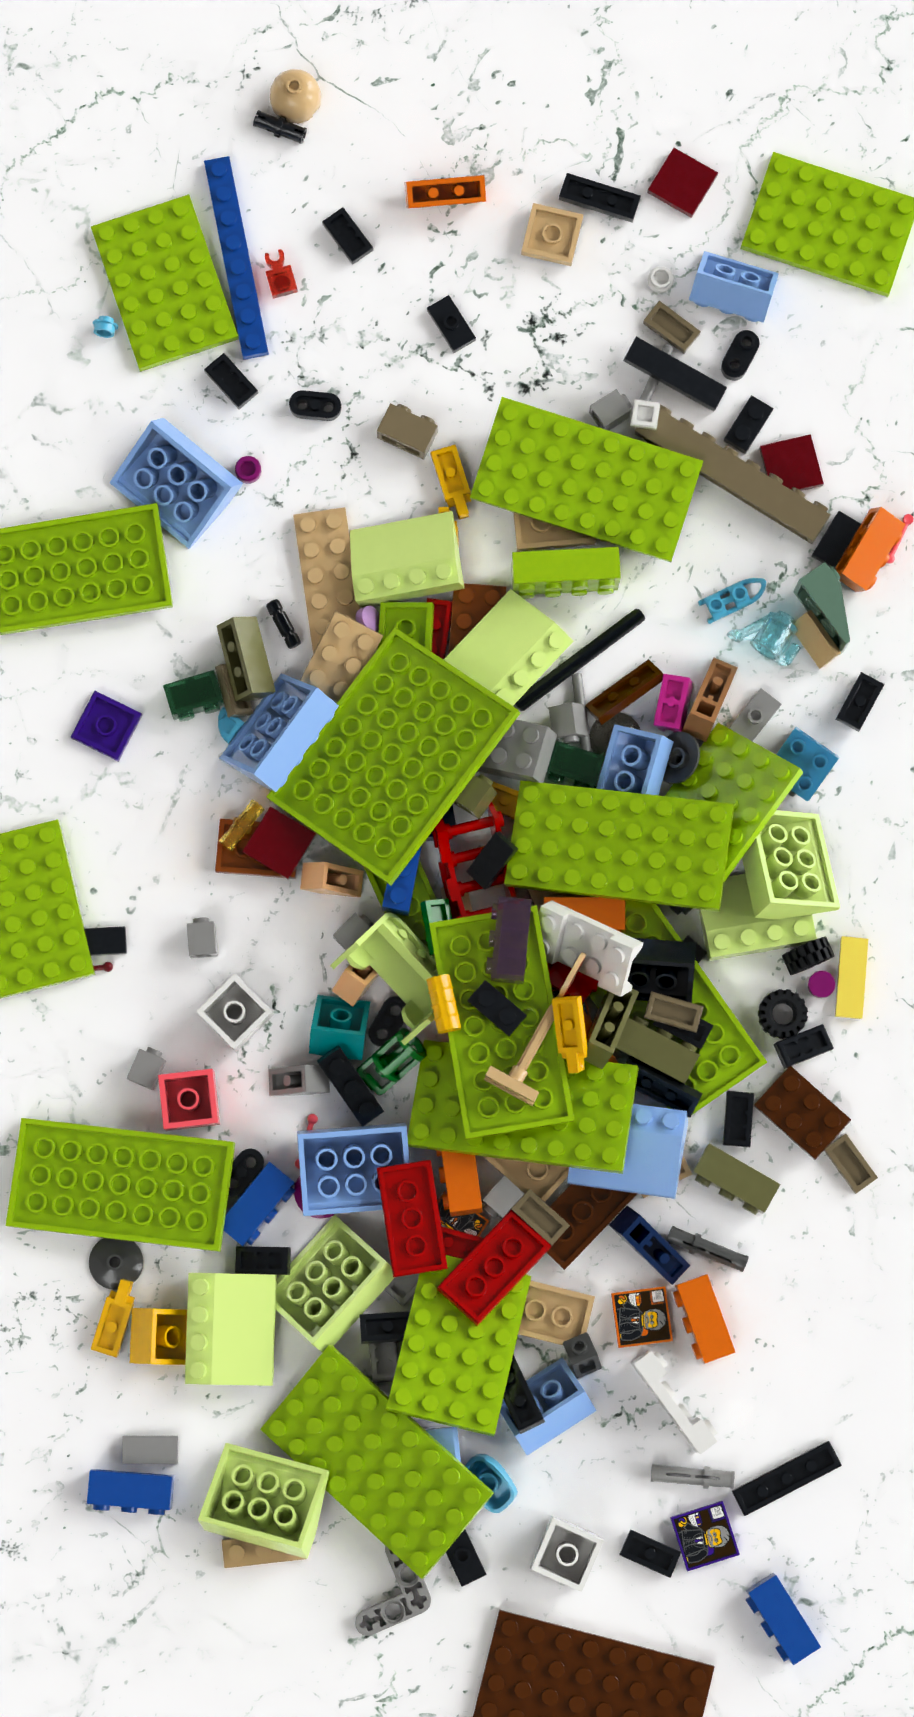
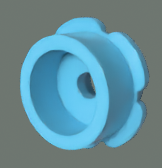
M99 316L92 323L94 325V334L104 338L113 337L115 330L118 329L114 319L109 316Z

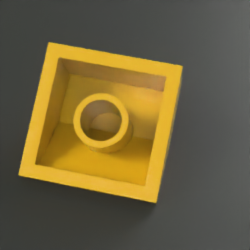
M132 1308L129 1363L185 1365L187 1310Z

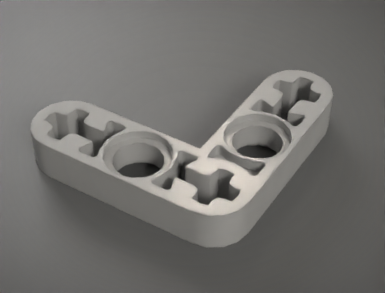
M386 1546V1556L402 1593L364 1609L357 1615L355 1621L356 1629L365 1636L376 1634L422 1614L428 1610L431 1604V1596L424 1578L421 1579L416 1575L412 1582H404L400 1577V1571L407 1565L403 1562L396 1567L394 1562L399 1561V1558L394 1553H391ZM418 1582H421L422 1587H417L419 1595L426 1596L422 1608H419L417 1604H411V1601L414 1600L412 1590L408 1593L405 1591V1588L413 1587ZM394 1603L400 1606L401 1615L397 1619H390L386 1616L385 1608L389 1604ZM381 1609V1617L386 1624L380 1625V1620L372 1624L373 1629L368 1630L366 1626H360L364 1615H367L369 1618L376 1617L378 1614L375 1610Z

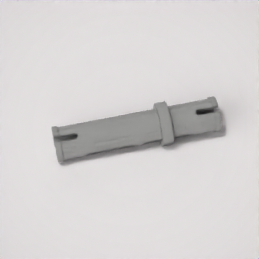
M652 1464L651 1482L701 1485L703 1489H708L709 1486L734 1488L735 1471L711 1470L708 1466H704V1469ZM666 1473L690 1475V1477L668 1476ZM695 1476L718 1477L719 1480L695 1478Z

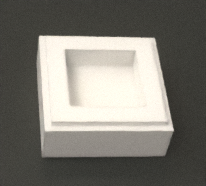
M634 399L630 427L656 430L660 403Z

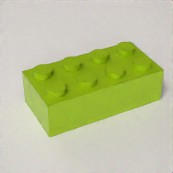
M619 547L512 552V590L523 599L534 598L535 594H545V597L549 598L559 597L561 593H571L572 596L587 595V592L598 591L599 595L613 594L614 590H618L621 579Z

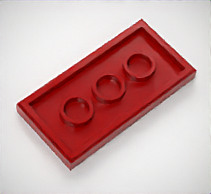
M431 1160L376 1168L393 1277L448 1269Z
M510 1210L442 1281L437 1290L478 1326L552 1246L514 1211Z

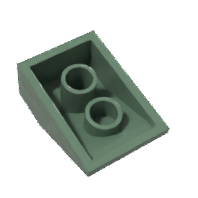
M824 562L799 579L793 592L807 611L812 610L842 654L850 643V635L841 583L839 581L840 576L833 566L829 567Z

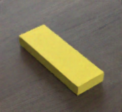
M845 936L840 938L835 1017L863 1019L868 952L867 938Z

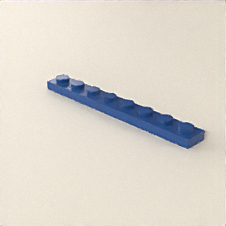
M230 157L205 160V170L243 360L267 356L269 352Z

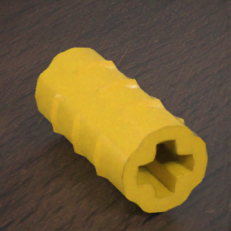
M444 974L426 979L438 1034L460 1030L461 1024L450 975Z

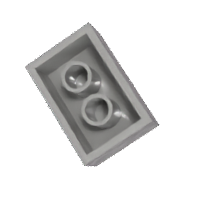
M515 720L478 771L515 780L544 783L557 734L548 726Z

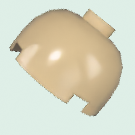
M290 69L279 74L273 81L270 88V103L276 115L278 114L279 117L286 118V121L299 124L309 121L317 109L320 108L321 91L317 81L310 73L301 69Z

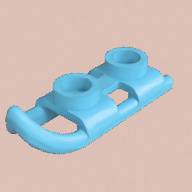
M763 578L745 579L698 601L699 607L706 604L712 618L707 619L708 624L756 602L765 591L766 580ZM760 583L761 588L759 592L750 599L744 585ZM727 593L730 594L729 596H727V597H725V598H723V599L720 598L721 596H723V595H725V594H727ZM734 602L736 606L727 610L725 605Z

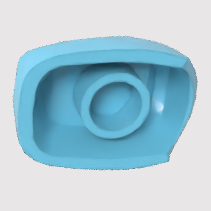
M476 1454L466 1463L465 1467L494 1492L493 1496L484 1505V1508L492 1513H500L514 1501L518 1491L512 1479L498 1461L487 1454Z

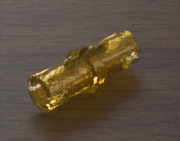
M251 799L243 812L238 817H234L232 820L233 824L219 839L220 844L232 852L245 834L250 833L252 830L251 826L265 809L258 802Z

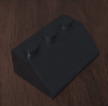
M634 938L643 942L641 950L632 961L628 982L632 985V989L639 992L636 1000L649 1001L652 991L692 1003L696 943Z

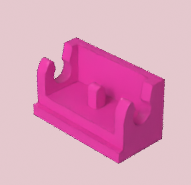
M670 674L663 675L653 724L660 731L682 732L687 720L693 690V683L689 677Z

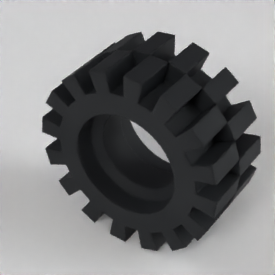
M825 936L786 952L782 955L789 974L794 975L819 965L835 955Z
M778 989L769 993L760 1003L758 1022L764 1028L763 1031L765 1033L768 1032L771 1037H778L779 1039L788 1038L796 1035L803 1029L808 1019V1008L804 1004V999H801L798 993H793L789 989ZM786 1004L792 1009L793 1018L788 1024H779L774 1020L772 1012L776 1005Z

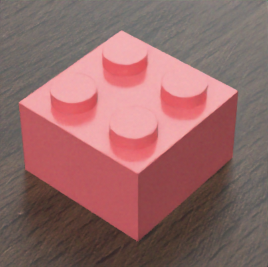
M213 1069L158 1075L164 1130L172 1131L220 1125L216 1079Z

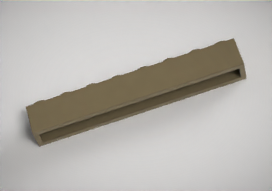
M661 404L656 430L637 427L634 430L636 436L649 444L702 460L703 464L699 475L812 545L830 518L831 514L827 513L828 508L818 501L811 503L804 498L806 495L799 489L792 487L790 490L782 485L783 480L772 473L769 476L760 471L761 467L750 459L746 462L737 457L739 453L727 445L722 448L715 443L716 439L712 435L704 431L700 434L693 430L694 425L684 418L677 420L672 417V412Z

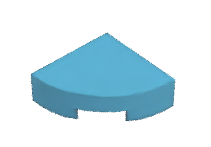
M222 707L218 716V728L222 738L226 743L230 744L245 723L238 717L228 718L226 708Z

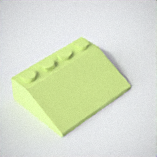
M453 511L350 530L351 571L355 602L362 608L380 605V602H396L465 589Z
M510 589L443 660L513 706L573 643V640L553 620Z
M776 810L742 857L755 918L785 919L839 910L840 903L819 814Z
M746 874L728 876L723 884L720 911L698 909L708 961L801 946L817 939L812 914L785 919L755 918Z
M334 1215L290 1263V1275H279L276 1279V1310L313 1346L323 1353L328 1345L334 1346L357 1321L360 1314H363L395 1278L393 1277L392 1267L343 1221Z
M188 1273L185 1384L273 1386L277 1275Z
M225 1443L198 1521L205 1531L307 1559L317 1532L329 1471Z

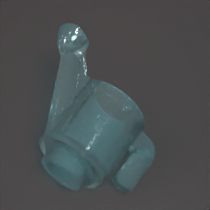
M780 610L777 613L769 612L768 615L741 630L734 629L726 634L737 643L743 640H751L750 644L756 651L774 660L780 666L790 665L801 649L798 644L792 643L783 655L798 629L794 625L796 623L795 619Z

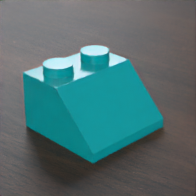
M317 995L310 1031L309 1054L324 1056L339 1045L348 1059L362 1060L371 1001L359 1000L352 1007L340 997Z

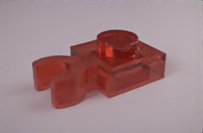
M282 249L278 250L279 259L277 261H272L269 254L265 253V262L272 269L265 272L273 299L298 292L291 265L283 267L285 256Z

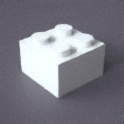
M235 973L196 1011L235 1052L274 1015L273 1011Z
M551 1516L530 1569L582 1592L604 1539Z

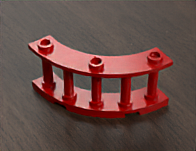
M492 802L487 808L488 817L452 826L444 824L443 819H441L432 831L434 846L439 849L441 862H438L445 895L449 899L452 919L520 908L514 887H507L504 884L507 865L490 887L503 884L508 903L470 912L465 910L461 898L464 896V893L483 888L475 880L464 883L457 881L454 867H457L458 863L476 859L485 846L454 853V851L450 850L449 840L453 839V836L490 827L492 836L495 832H501V827L504 826V819L501 811H496Z

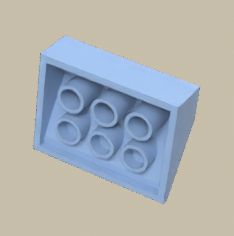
M165 418L153 420L149 423L110 481L111 485L137 506L157 503L161 526L188 549L196 543L228 506L243 484Z
M282 673L274 683L276 692L261 700L253 714L250 715L220 756L223 762L274 792H277L286 783L290 772L302 761L306 750L316 742L320 731L325 724L332 720L339 706L319 688Z
M633 1104L623 1174L569 1167L567 1183L676 1199L688 1127L687 1111Z
M395 1123L297 1131L303 1216L383 1210L376 1168L409 1163L406 1124Z

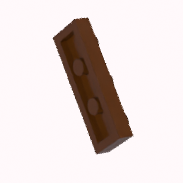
M648 659L585 706L588 712L603 725L661 683L663 673Z

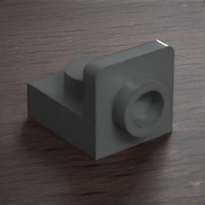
M587 1332L563 1342L577 1379L602 1369L598 1354Z

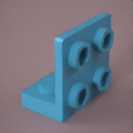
M798 727L794 728L776 754L798 766L803 771V774L791 791L805 801L811 799L840 758Z

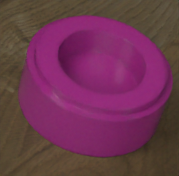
M244 456L236 462L235 473L241 482L251 484L260 478L262 470L256 458Z
M817 971L808 980V990L816 998H826L835 989V979L829 972Z

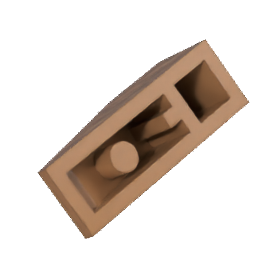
M713 657L682 732H686L704 742L707 741L738 667Z

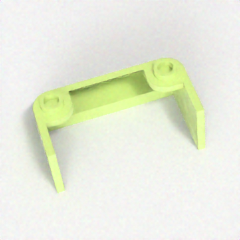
M385 913L330 965L334 970L345 959H347L352 967L364 970L370 965L406 1003L402 1008L401 1014L404 1023L412 1030L401 1041L404 1045L435 1019L426 981L428 978L438 976L435 955H429V949L394 913Z

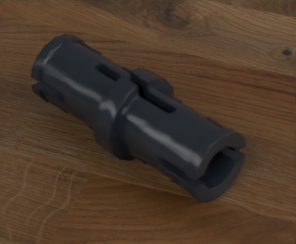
M260 110L257 111L256 115L258 116L254 118V127L272 132L278 138L282 136L299 144L303 143L307 128L290 123L282 116L277 118Z

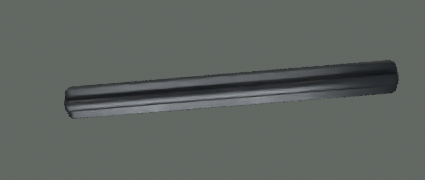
M634 609L531 686L515 703L520 711H525L644 622L646 618L642 611Z

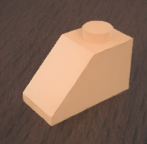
M328 862L303 863L300 889L319 894L361 897L364 871Z
M349 965L333 987L332 992L353 1007L379 975L370 965L364 970Z

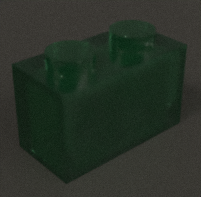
M214 670L163 685L174 720L179 719L180 722L191 720L195 717L194 714L203 711L205 714L217 712L220 710V706L225 705Z
M555 741L546 773L547 779L557 784H563V781L577 787L595 788L605 756Z

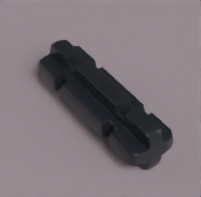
M275 599L266 604L269 614L273 615V621L281 636L285 637L284 641L287 647L293 649L300 645V638L297 633H294V627L286 612L282 611L283 607L280 601Z

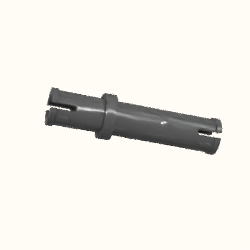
M675 1226L671 1227L666 1240L668 1243L670 1242L685 1248L692 1255L697 1253L740 1272L744 1271L749 1256L703 1239L701 1234L695 1233L694 1235Z

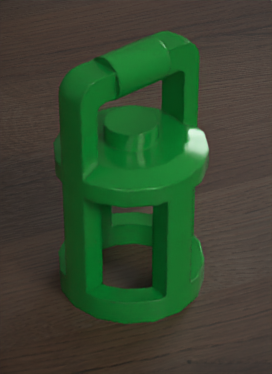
M401 1028L357 1068L358 1074L367 1087L377 1095H383L427 1056L426 1049L417 1036L406 1045L401 1042L410 1032L406 1028ZM396 1042H399V1045L388 1055L385 1054ZM411 1056L413 1059L399 1070L398 1067ZM373 1062L376 1072L381 1077L389 1080L384 1086H381L370 1073L365 1071Z

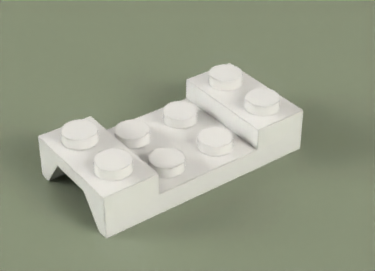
M551 900L540 906L539 920L548 963L554 964L558 961L572 968L581 952L587 955L579 972L598 980V987L619 997L632 990L628 977L632 961L641 950L643 942Z
M647 1350L631 1362V1365L696 1453L698 1452L701 1455L718 1442L714 1437L718 1432L710 1421L696 1417L690 1422L689 1419L692 1418V1415L681 1403L677 1405L672 1397L676 1395L667 1381L660 1382V1379L668 1374L665 1370L668 1364L659 1352L653 1353L651 1350Z

